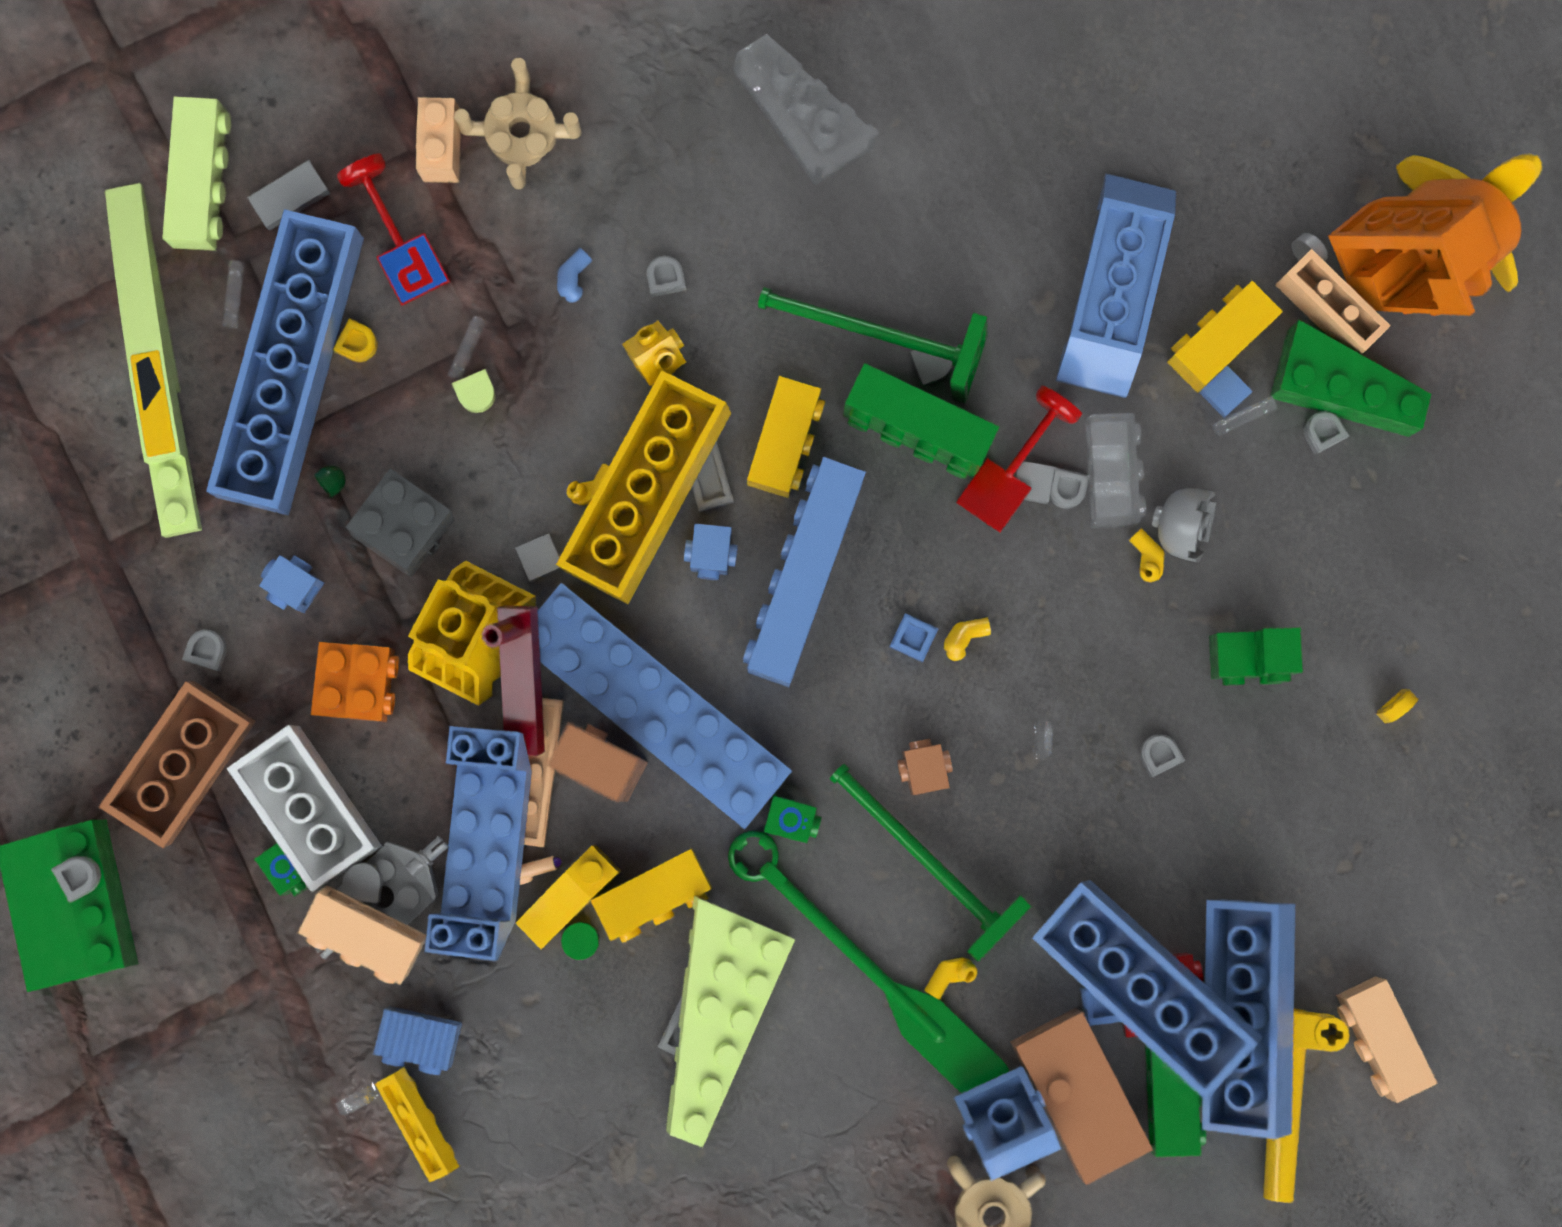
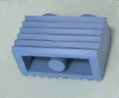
M389 1006L383 1011L373 1054L383 1056L382 1062L388 1065L402 1067L405 1062L419 1064L418 1070L423 1073L440 1075L441 1070L447 1071L452 1067L462 1022Z

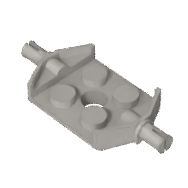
M437 836L426 848L420 851H415L390 841L384 843V847L366 863H371L380 870L383 878L382 886L392 889L394 901L389 907H382L377 903L360 902L408 925L439 897L432 865L434 864L433 860L445 849H448L449 846L446 842H443L437 847L444 841L440 836ZM342 885L338 887L336 890L341 892ZM315 948L317 953L322 952L320 956L323 959H327V957L333 952V950L327 948L324 951L322 949Z

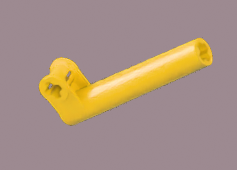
M1294 1008L1292 1134L1278 1139H1266L1263 1198L1267 1200L1285 1203L1293 1202L1306 1049L1339 1051L1345 1047L1349 1040V1029L1346 1024L1333 1015ZM1330 1024L1331 1027L1336 1029L1335 1035H1329L1327 1040V1038L1321 1035V1030H1327Z

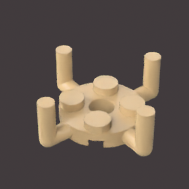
M515 58L511 63L516 78L515 93L494 99L487 112L485 121H471L465 109L457 110L454 118L462 134L485 136L492 152L509 165L506 172L513 188L522 189L526 181V166L536 164L548 151L550 152L555 145L556 138L577 139L580 137L581 128L577 115L572 112L564 116V124H556L554 115L546 101L529 94L530 75L526 63L522 58ZM525 122L530 125V132L522 138L514 137L511 134V128L514 124Z
M951 1156L948 1159L947 1166L952 1176L963 1189L954 1207L957 1227H1030L1032 1214L1028 1198L1041 1189L1046 1182L1045 1176L1038 1167H1028L1026 1170V1177L1028 1179L1017 1186L1012 1181L1003 1177L991 1181L990 1176L975 1180L958 1156ZM991 1206L1000 1207L1004 1211V1218L997 1226H989L983 1222V1214Z

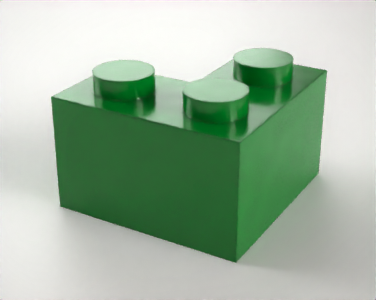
M1301 627L1266 628L1255 632L1215 633L1209 636L1211 679H1222L1223 686L1245 685V678H1259V685L1282 684V682H1291V675L1303 673Z

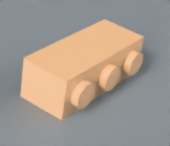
M1312 249L1275 285L1327 336L1359 354L1364 353L1391 326Z
M328 885L317 893L298 931L299 934L307 937L306 942L311 946L322 950L329 948L341 954L340 959L345 963L356 967L363 965L375 971V977L390 984L395 982L401 984L406 979L426 941V934Z
M1375 976L1336 995L1341 1005L1337 1007L1338 1014L1347 1028L1352 1027L1357 1038L1354 1041L1355 1049L1364 1062H1369L1374 1075L1370 1076L1372 1084L1381 1097L1385 1096L1387 1099L1399 1103L1438 1084L1386 979Z

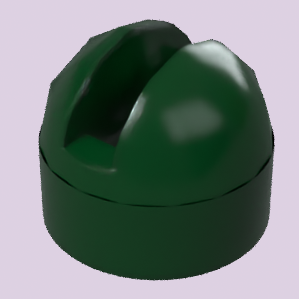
M329 465L323 467L314 474L320 486L331 498L338 494L345 486L346 478L344 472L337 466Z

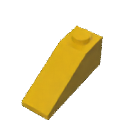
M596 844L592 845L524 913L516 924L540 949H543L621 870Z

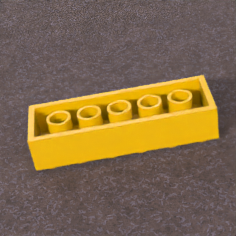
M661 370L556 565L564 572L628 605L731 415L727 403Z

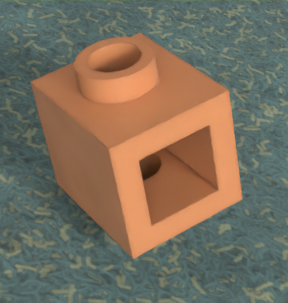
M931 739L909 743L910 750L902 752L903 759L897 760L901 782L908 781L910 794L917 795L950 788L947 773L953 772L949 751H942L941 744L932 746Z

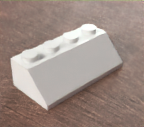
M286 726L227 768L311 892L341 876L351 866L361 863L383 847L300 726Z

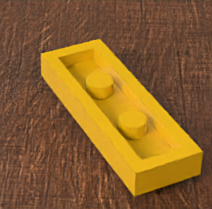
M405 1067L375 1083L429 1182L446 1176L460 1167L454 1157L451 1145L445 1141L436 1125L435 1116L426 1107L418 1092L416 1082L408 1075Z

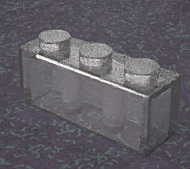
M1134 413L1090 414L1085 420L1087 471L1090 476L1088 489L1091 529L1134 527L1141 522V517H1145L1146 513L1144 495H1139L1138 481L1143 480L1142 459H1137L1136 445L1141 444L1140 423H1135Z

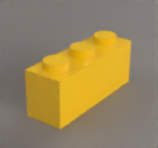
M1253 281L1244 289L1239 285L1235 286L1222 299L1227 305L1221 311L1216 313L1211 309L1196 324L1201 329L1192 338L1186 333L1171 348L1175 354L1167 363L1197 393L1283 312Z
M779 376L747 477V486L789 498L791 489L799 490L804 470L798 468L802 454L806 456L810 454L815 435L809 434L813 420L820 422L826 402L820 399L821 388Z
M692 848L592 899L591 903L610 941L619 937L621 942L624 943L642 933L639 926L651 920L657 926L674 917L675 914L672 909L686 903L688 909L692 908L694 896L703 900L709 899L706 892L711 890L712 886Z

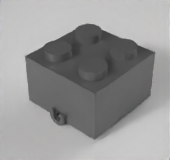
M390 468L347 524L346 529L353 538L412 578L427 556H433L440 547L439 540L455 519L450 509Z

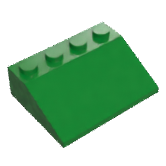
M107 819L89 820L0 846V870L27 992L139 964ZM72 857H89L100 868L101 877L99 884L90 893L74 902H69L52 868Z

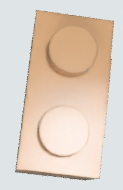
M418 97L416 170L423 182H459L461 131L454 118L455 112L459 110L455 98Z

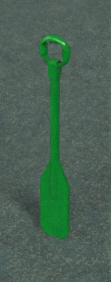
M751 830L741 833L733 840L729 846L728 861L734 874L744 881L750 882L767 879L884 992L898 1028L905 1040L961 1094L1009 1072L1005 1062L941 1000L894 982L776 868L778 866L779 852L776 843L770 836L761 831ZM746 838H760L758 844L765 851L772 850V863L766 862L760 869L761 874L749 875L747 874L749 868L744 866L742 861L735 863V849L742 851L748 845Z

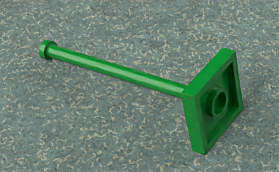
M767 287L762 289L758 301V308L764 310L770 307L952 361V366H955L950 381L952 400L965 404L988 338L987 316L977 313L972 315L963 345L958 344L957 347L774 294L772 289Z
M845 763L841 765L829 779L834 784L838 782L982 923L980 928L985 933L967 950L979 962L1032 906L1020 896L1002 915L996 910L992 913L848 772L850 768Z

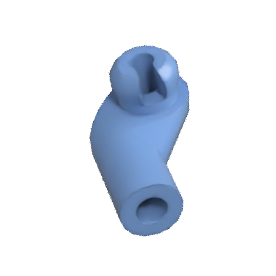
M581 248L564 262L557 272V291L561 297H565L570 303H574L582 297L583 289L578 286V274L592 262V259Z

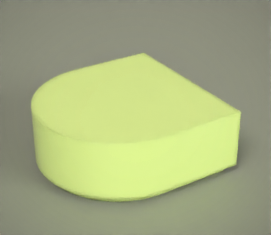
M486 369L452 383L460 403L470 412H484L494 403L495 390Z

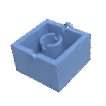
M1023 1066L954 1097L966 1123L962 1125L969 1141L973 1139L991 1181L1061 1149L1053 1127L1043 1109L1046 1106L1039 1090L1035 1092Z

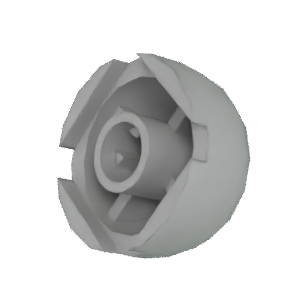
M1199 488L1180 489L1167 498L1164 506L1156 507L1152 526L1158 528V539L1163 549L1169 554L1180 559L1200 562L1205 553L1198 551L1200 542H1209L1214 523L1216 502L1209 500L1216 496L1215 492Z

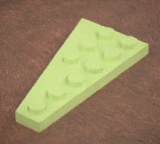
M694 896L693 929H690L689 935L690 954L688 967L685 968L679 1027L681 1029L679 1045L675 1051L674 1084L671 1086L666 1131L671 1136L703 1147L795 939Z

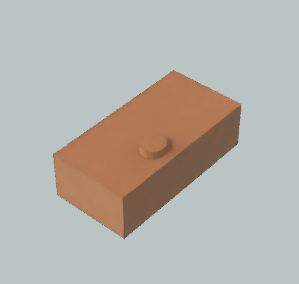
M186 681L99 808L161 848L171 845L256 721L197 682Z
M568 724L547 766L616 802H628L648 762L606 741L605 739L608 734L590 724L587 725L585 730Z
M1074 1008L1010 1041L1035 1092L1039 1090L1046 1105L1043 1108L1078 1177L1085 1185L1153 1150L1083 1012Z

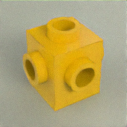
M659 321L642 327L635 336L622 343L637 371L649 386L655 383L661 370L672 375L677 368L686 363L680 352V349L684 347L682 340L673 328L667 331Z

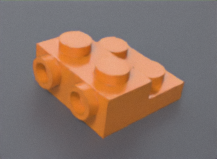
M319 642L311 715L387 722L388 715L393 714L395 707V694L390 693L392 678H397L399 670V657L394 656L395 649L380 646Z

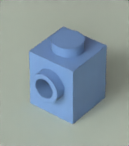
M694 524L693 540H686L684 562H690L691 572H698L697 578L719 580L720 574L728 575V566L735 567L737 545L731 544V527Z
M279 555L277 560H271L261 574L263 581L259 586L269 592L265 598L284 610L289 605L295 610L305 613L324 585V582L309 573L313 567L302 559L293 555L291 560Z

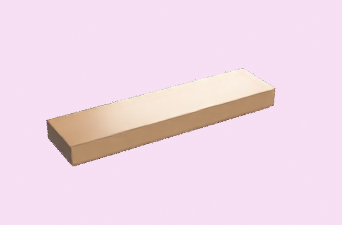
M542 698L545 752L539 756L528 755L532 775L524 845L545 847L555 775V770L548 767L547 764L559 743L564 700Z

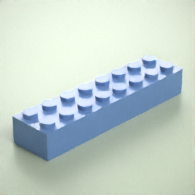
M284 209L206 492L213 496L289 515L364 240L355 226Z
M561 583L538 610L540 662L736 823L746 829L792 770L564 584Z

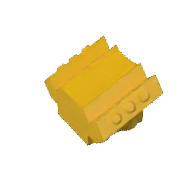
M464 561L452 569L446 581L437 580L408 635V637L414 640L408 653V670L479 706L492 697L493 682L501 677L499 646L492 648L483 642V629L490 624L498 622L497 607L503 605L536 607V596L468 561Z

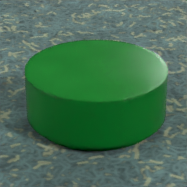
M576 922L567 927L561 939L564 952L575 960H585L591 957L597 951L600 942L599 934L595 927L586 922Z

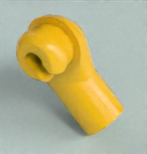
M602 463L592 481L582 483L578 481L571 482L566 490L567 496L571 501L582 506L589 504L609 466Z
M1141 528L1128 541L1141 553L1140 577L1146 582H1154L1159 580L1163 574L1165 553Z
M988 617L959 622L953 626L944 640V649L948 659L952 661L962 660L966 656L965 649L972 638L991 635Z
M963 957L944 960L937 966L924 991L940 1000L949 983L962 981L969 983L974 981L978 974L977 967L970 959Z

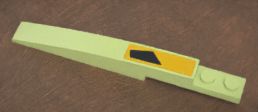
M137 183L105 190L108 223L128 370L144 462L149 464L161 535L167 538L202 531L177 393L180 392L143 185Z

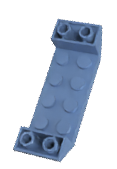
M1110 174L1105 175L1097 210H1099L1069 338L1063 347L1056 381L1123 398L1127 397L1143 352L1172 230L1176 204L1175 190Z
M450 726L446 764H456L457 771L448 843L449 848L441 913L429 914L425 952L496 961L499 959L516 921L532 771L523 733Z

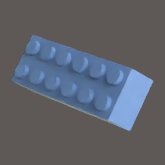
M823 457L820 466L813 464L805 490L810 492L808 501L800 500L793 519V525L797 526L798 529L795 536L787 535L781 552V560L786 561L782 571L775 569L768 588V594L773 595L770 606L762 605L756 621V628L761 630L757 641L750 639L743 657V662L748 664L747 671L749 674L788 688L790 687L860 492L865 471Z
M1091 880L1081 882L1033 936V939L1205 1100L1263 1039L1253 1027Z
M1228 899L1207 900L1205 985L1253 1027L1263 1039L1206 1100L1203 1098L1202 1130L1278 1139L1292 1134L1295 904Z

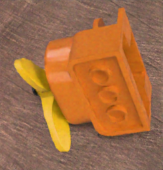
M1532 154L1515 156L1501 163L1485 178L1479 180L1471 179L1458 169L1433 159L1415 155L1406 157L1397 164V172L1402 181L1413 191L1407 196L1383 197L1368 203L1328 235L1347 284L1375 311L1402 312L1403 314L1426 313L1432 316L1441 314L1472 315L1475 310L1470 296H1481L1491 288L1490 270H1492L1502 288L1510 292L1518 283L1517 269L1512 251L1517 247L1521 237V221L1512 202L1524 194L1539 177L1542 171L1540 158Z

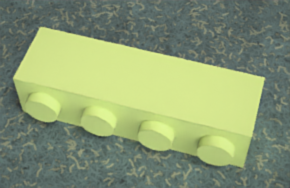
M174 97L162 237L172 248L216 250L217 239L222 237L223 223L219 217L220 204H224L226 195L225 185L221 181L222 169H226L228 165V151L224 147L225 134L230 133L231 118L229 112L226 111L218 99Z

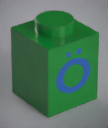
M773 796L764 832L807 844L809 837H817L822 817L815 815L817 807Z
M278 843L255 858V861L279 896L292 893L296 897L308 889Z

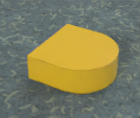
M349 318L333 351L352 361L364 362L373 357L377 350L378 342L370 328Z
M1402 689L1377 711V716L1384 723H1392L1407 713L1419 699L1410 689Z

